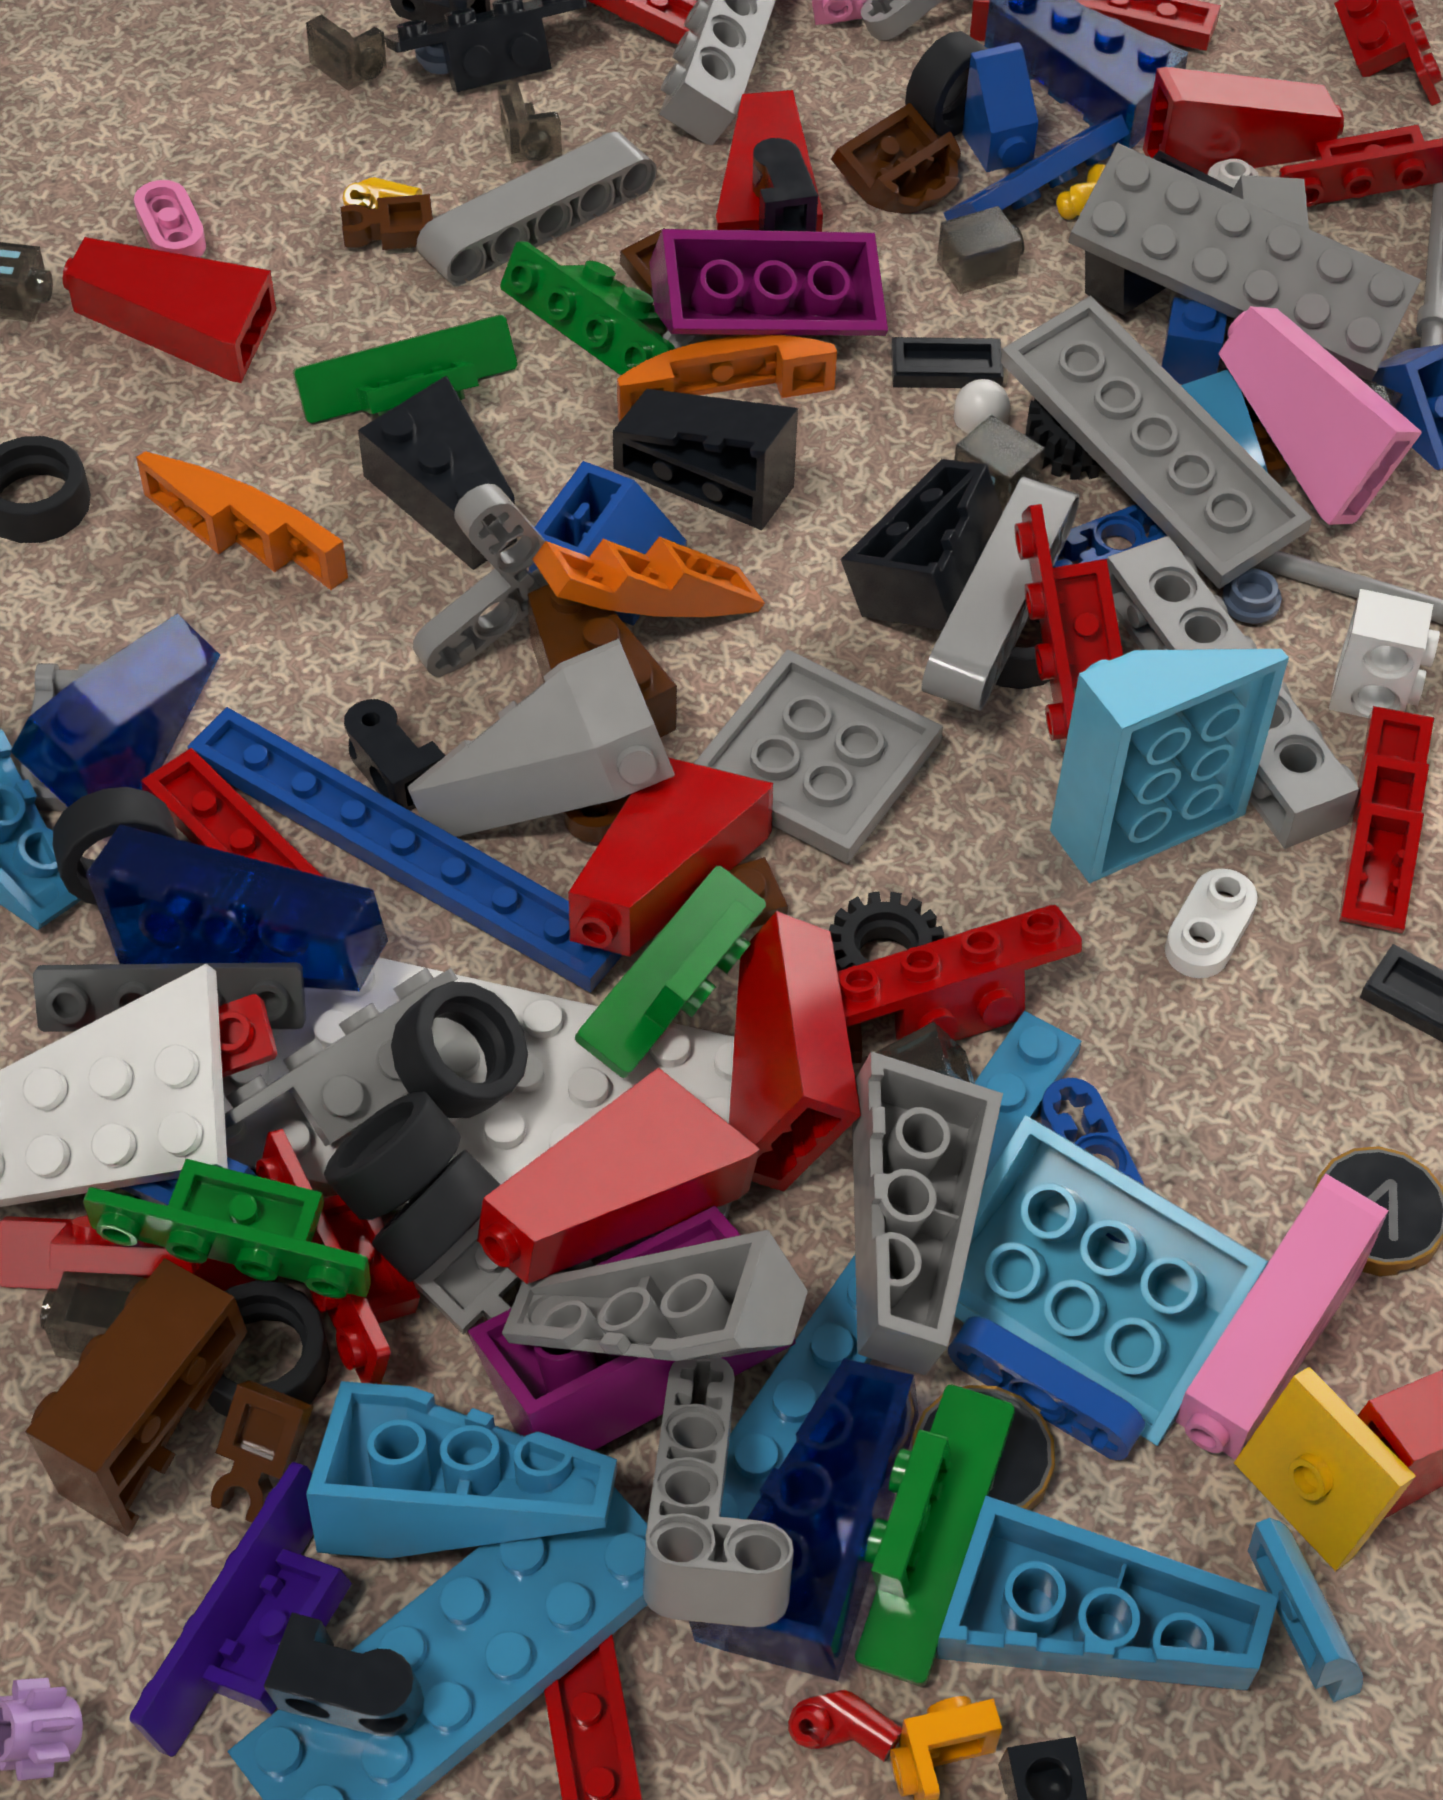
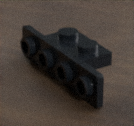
M497 0L492 3L493 10L475 14L474 8L458 9L446 13L445 22L427 26L426 20H413L401 23L396 26L398 33L387 35L384 38L386 47L397 53L442 43L453 91L461 92L552 69L542 18L588 7L587 0H532L528 2H523V0Z

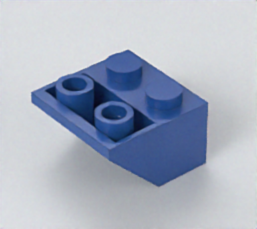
M585 461L580 464L535 526V529L546 541L586 556H590L602 539L643 554L647 553L658 537L687 547V540L635 480ZM535 563L529 567L530 573L538 569ZM614 611L624 623L632 626L640 617L638 614Z

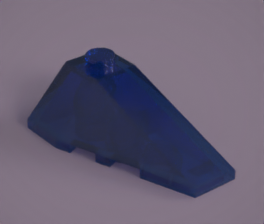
M177 613L70 683L29 716L10 752L67 807L79 798L102 789L130 787L143 790L141 780L163 766L220 654Z

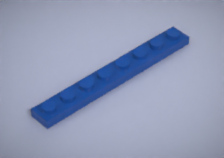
M228 707L187 746L188 749L192 748L227 783L590 993L623 956L570 941L568 900Z

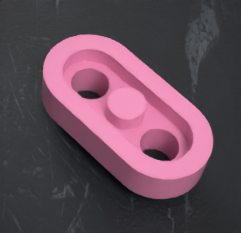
M156 180L140 187L135 193L134 204L137 219L151 249L200 258L206 250L203 225L185 188L179 183L170 180Z

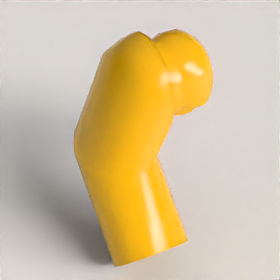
M1097 164L1090 167L1086 183L1072 185L1070 191H1064L1058 195L1056 205L1061 217L1071 220L1080 215L1106 165Z
M372 177L359 183L349 184L343 192L342 199L344 206L357 204L368 209H377V198L422 195V189Z

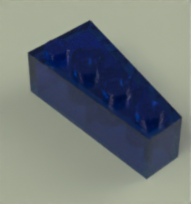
M989 0L984 46L990 49L1019 42L1023 47L1029 79H1036L1048 88V95L1060 104L1067 101L1084 114L1083 120L1090 126L1122 115L1130 134L1115 142V144L1119 143L1132 149L1145 136L1157 68L1172 67L1186 69L1188 52L1168 44L1163 39L1155 38L1130 27L1118 19L1110 18L1081 5L1076 0Z

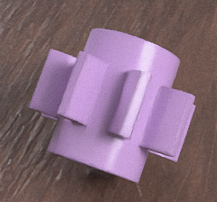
M48 1678L13 1680L12 1696H0L1 1771L16 1770L18 1781L50 1778L54 1774V1763L69 1761L70 1755L76 1751L80 1744L83 1721L79 1705L72 1697L66 1696L67 1689L65 1687L50 1688Z

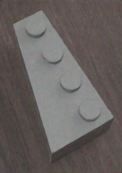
M871 1051L855 1079L861 1116L852 1124L857 1350L859 1355L926 1375L949 1344L1003 1093Z

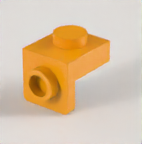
M967 1696L951 1697L931 1705L927 1709V1714L904 1719L899 1741L900 1747L890 1751L892 1770L901 1797L913 1795L914 1800H938L940 1789L934 1767L996 1752L1002 1725L994 1698L972 1703L971 1698Z

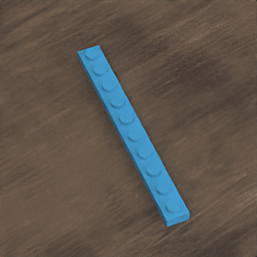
M1026 1011L1019 1017L974 1082L976 1085L1003 1093L984 1183L1024 1116L1027 1115L1035 1119L1041 1110L1043 1095L1046 1089L1055 1081L1062 1079L1080 1051L1081 1040ZM855 1255L796 1338V1344L789 1348L730 1433L721 1517L764 1521L872 1361L871 1358L859 1355L857 1350Z

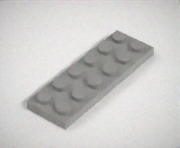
M1117 143L1080 213L1068 241L1072 245L1234 319L1248 310L1250 306L1277 308L1351 372L1372 381L1421 281L1419 278Z
M1091 295L1002 348L1001 363L1164 533L1170 536L1173 542L1193 560L1194 564L1218 589L1309 531L1312 517Z

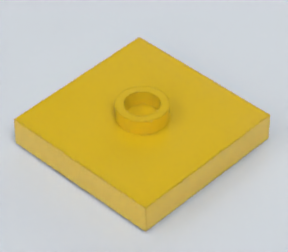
M1310 1367L1293 1376L1234 1461V1464L1335 1572L1353 1559L1416 1477Z

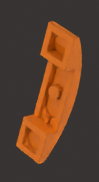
M785 335L733 336L682 346L650 358L617 378L619 422L646 389L705 395L776 383L781 398L835 390L837 350L832 343Z

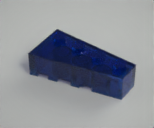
M119 825L86 872L119 964L297 962L303 967L304 988L360 992L388 942L373 889L124 825Z
M843 1359L796 1432L797 1441L779 1469L775 1467L772 1469L760 1488L761 1497L747 1518L748 1520L775 1524L783 1529L792 1540L794 1551L789 1603L785 1614L777 1622L765 1627H744L689 1621L695 1642L827 1679L839 1680L873 1564L864 1560L867 1542L876 1519H888L895 1493L889 1491V1481L893 1465L900 1449H909L919 1416L913 1374Z

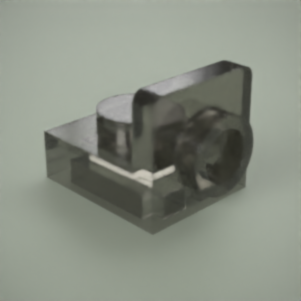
M322 14L306 22L310 63L349 91L367 80H373L382 71L387 69L384 32L377 27H373L354 38L347 30L338 27Z
M518 82L498 85L500 126L511 164L540 161L562 156L559 114L555 111L535 114L533 103H524Z

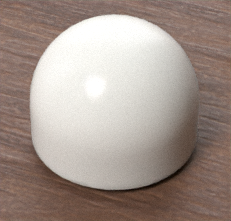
M978 379L966 384L960 390L955 401L954 421L962 431L973 436L988 437L996 435L1006 428L1009 421L1010 401L1002 386L992 380Z

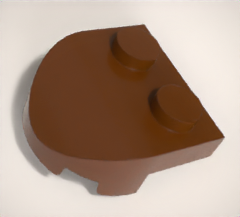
M908 103L837 148L831 158L832 162L867 204L893 213L909 214L938 204L949 196L960 179L958 177V160L961 157V151L955 137L949 131L939 138L911 103Z

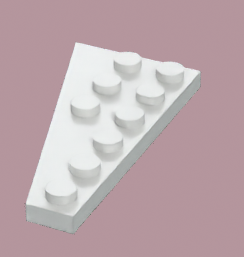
M208 964L196 968L0 1070V1207L84 1194L89 1187L109 1190L179 1178L185 1159L228 1169L216 970Z

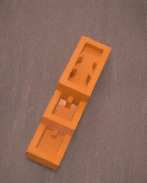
M147 451L136 457L144 495L216 553L220 554L237 542L273 572H276L293 560L330 590L348 579L343 540L299 510L253 486L195 464Z
M662 537L657 538L646 554L602 539L590 556L545 541L532 559L557 597L603 610L653 617H715L759 612L765 604L739 567Z

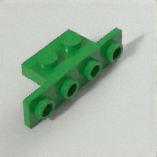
M527 241L515 243L500 283L501 290L618 374L623 375L640 363L675 349L672 343L661 336L664 334L666 326L655 312L654 299L646 292L633 287H627L615 279L616 273L612 268L591 260L586 261L585 265L561 266Z
M498 314L296 367L293 370V376L305 420L315 423L360 410L370 414L378 413L380 417L444 376L448 377L460 400L465 399L464 389L479 386L477 379L513 370L517 367V359L507 319L504 315Z
M716 866L581 1026L575 1035V1041L622 1078L628 1077L681 1011L692 1018L717 987L708 980L712 972L718 967L728 974L748 949L751 943L742 936L766 907L765 900L725 868Z
M185 1159L168 1206L93 1187L88 1188L83 1200L91 1227L104 1239L119 1245L133 1246L138 1241L162 1246L171 1255L187 1262L204 1263L209 1258L233 1264L241 1273L258 1280L272 1281L277 1276L305 1282V1285L313 1292L330 1298H344L347 1293L366 1297L371 1284L369 1262L366 1256L311 1242L324 1207L322 1192Z
M948 1385L944 1389L931 1431L919 1429L912 1451L904 1448L900 1449L889 1481V1491L897 1494L888 1521L881 1518L876 1519L865 1551V1562L873 1564L871 1572L877 1590L855 1653V1659L859 1666L921 1687L927 1684L937 1655L939 1635L985 1496L989 1495L1015 1415L1012 1403L956 1385Z

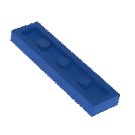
M1119 115L1089 126L945 211L943 214L950 228L956 231L973 226L975 233L986 230L1004 219L1001 210L1011 205L1013 210H1017L1039 199L1041 193L1038 188L1046 183L1049 184L1050 188H1054L1076 177L1078 171L1075 166L1085 161L1087 166H1091L1108 158L1114 151L1112 144L1130 134L1123 116Z

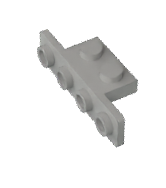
M427 967L393 988L400 1000L379 1013L374 1004L370 1003L339 1023L338 1025L345 1036L324 1049L316 1038L283 1059L289 1072L267 1085L260 1074L226 1096L233 1108L225 1113V1129L235 1125L289 1090L324 1146H327L365 1122L383 1107L407 1094L408 1092L395 1070L391 1050L395 1024L409 1007L430 990L448 982L456 981L458 978L453 970L450 968L433 978Z

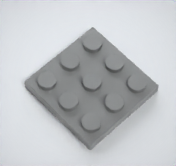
M787 649L694 764L773 783L772 825L848 864L939 745L942 739L943 725Z

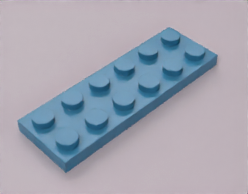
M614 1487L606 1528L481 1545L351 1651L361 1654L377 1648L391 1649L401 1654L410 1664L421 1686L424 1703L422 1713L417 1722L406 1732L392 1737L377 1736L277 1710L227 1752L263 1800H416L544 1692V1689L555 1680H559L595 1650L599 1644L647 1606L643 1596L647 1523Z

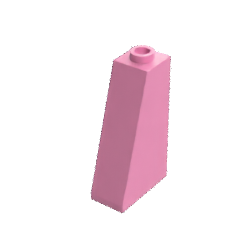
M1250 306L1248 310L1241 313L1232 322L1227 332L1229 338L1218 354L1319 516L1329 525L1353 524L1366 510L1422 434V431L1277 308Z
M1328 1174L1324 1175L1185 1392L1175 1422L1185 1428L1187 1436L1197 1446L1211 1453L1224 1452L1236 1460L1360 1277L1389 1210Z

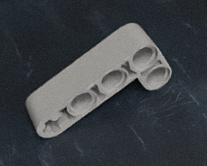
M721 1357L675 1361L671 1366L668 1376L646 1529L643 1575L644 1600L651 1610L660 1616L670 1619L744 1627H765L777 1622L785 1614L789 1603L794 1551L792 1540L783 1529L772 1523L721 1517L731 1432L734 1372L729 1363Z

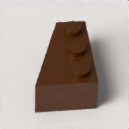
M549 584L527 594L530 640L544 683L543 676L559 663L619 639L660 738L676 730L677 685L614 611L603 610L557 597Z
M165 1258L149 1278L141 1279L132 1288L122 1312L104 1334H99L90 1340L80 1356L77 1368L57 1392L48 1394L40 1402L33 1414L31 1425L25 1431L59 1495L127 1537L130 1535L140 1517L129 1510L152 1468L159 1473H166L176 1453L165 1448L166 1444L188 1407L199 1413L202 1411L214 1387L217 1385L247 1333L234 1296Z

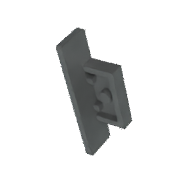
M297 962L39 965L33 973L38 1028L43 1032L76 1031L196 968L208 964L216 970L218 1007L251 994H257L264 1000L271 1029H301L306 1021L303 967Z

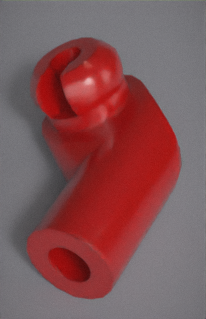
M847 1690L813 1696L800 1701L792 1709L788 1720L790 1736L800 1746L809 1749H820L854 1740L883 1762L889 1758L891 1749H895L898 1745L902 1731L901 1726Z

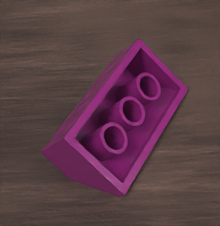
M661 230L650 260V272L655 312L671 334L886 336L888 332L875 233Z
M713 1206L598 1265L740 1236V1233L717 1207ZM511 1309L468 1330L470 1340L517 1434L526 1436L539 1431L594 1451L663 1414L669 1371L675 1361L509 1343L503 1336L502 1331ZM795 1336L792 1345L721 1358L729 1363L733 1369L734 1376L795 1345Z

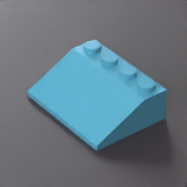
M1282 649L1134 650L1112 660H1100L1092 664L1084 672L1079 673L1050 831L1089 884L1245 815L1289 657Z
M1025 1115L983 1185L955 1317L964 1323L972 1316L986 1318L1122 1397L1138 1410L1145 1421V1428L1141 1436L1159 1446L1176 1420L1186 1390L1269 1261L1042 1123ZM1110 1233L1111 1235L1125 1242V1244L1111 1240L1106 1236V1234Z

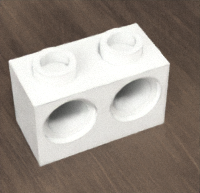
M1360 589L1337 664L1329 710L1369 718L1373 706L1405 712L1407 704L1418 706L1426 678V671L1419 668L1420 665L1432 666L1440 631L1429 629L1434 604Z

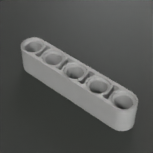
M620 132L607 133L432 219L423 227L417 238L416 247L418 253L453 286H461L467 283L464 279L471 281L508 262V257L511 256L516 242L527 241L536 248L552 240L551 235L556 238L596 218L593 214L598 217L638 197L635 193L639 196L646 193L656 179V164Z
M1026 477L1020 479L929 656L922 680L923 692L979 711L984 708L1029 617L1025 600V584L1033 583L1029 559L1020 560L1017 552L1014 532L1015 523L1022 522V513L1028 506L1042 504L1052 566H1054L1072 529L1078 510L1079 494Z

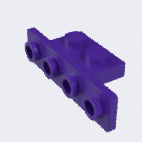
M292 1462L278 1484L269 1492L262 1509L237 1548L228 1556L219 1576L195 1613L185 1623L178 1640L154 1677L144 1687L138 1702L131 1711L130 1722L159 1752L170 1757L177 1754L214 1693L272 1715L277 1706L264 1688V1684L291 1613L321 1620L324 1627H326L351 1587L352 1583L340 1568L301 1555L314 1535L306 1495L313 1473L307 1466Z

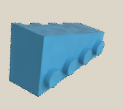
M985 1496L939 1635L936 1659L1247 1691L1260 1668L1279 1596Z

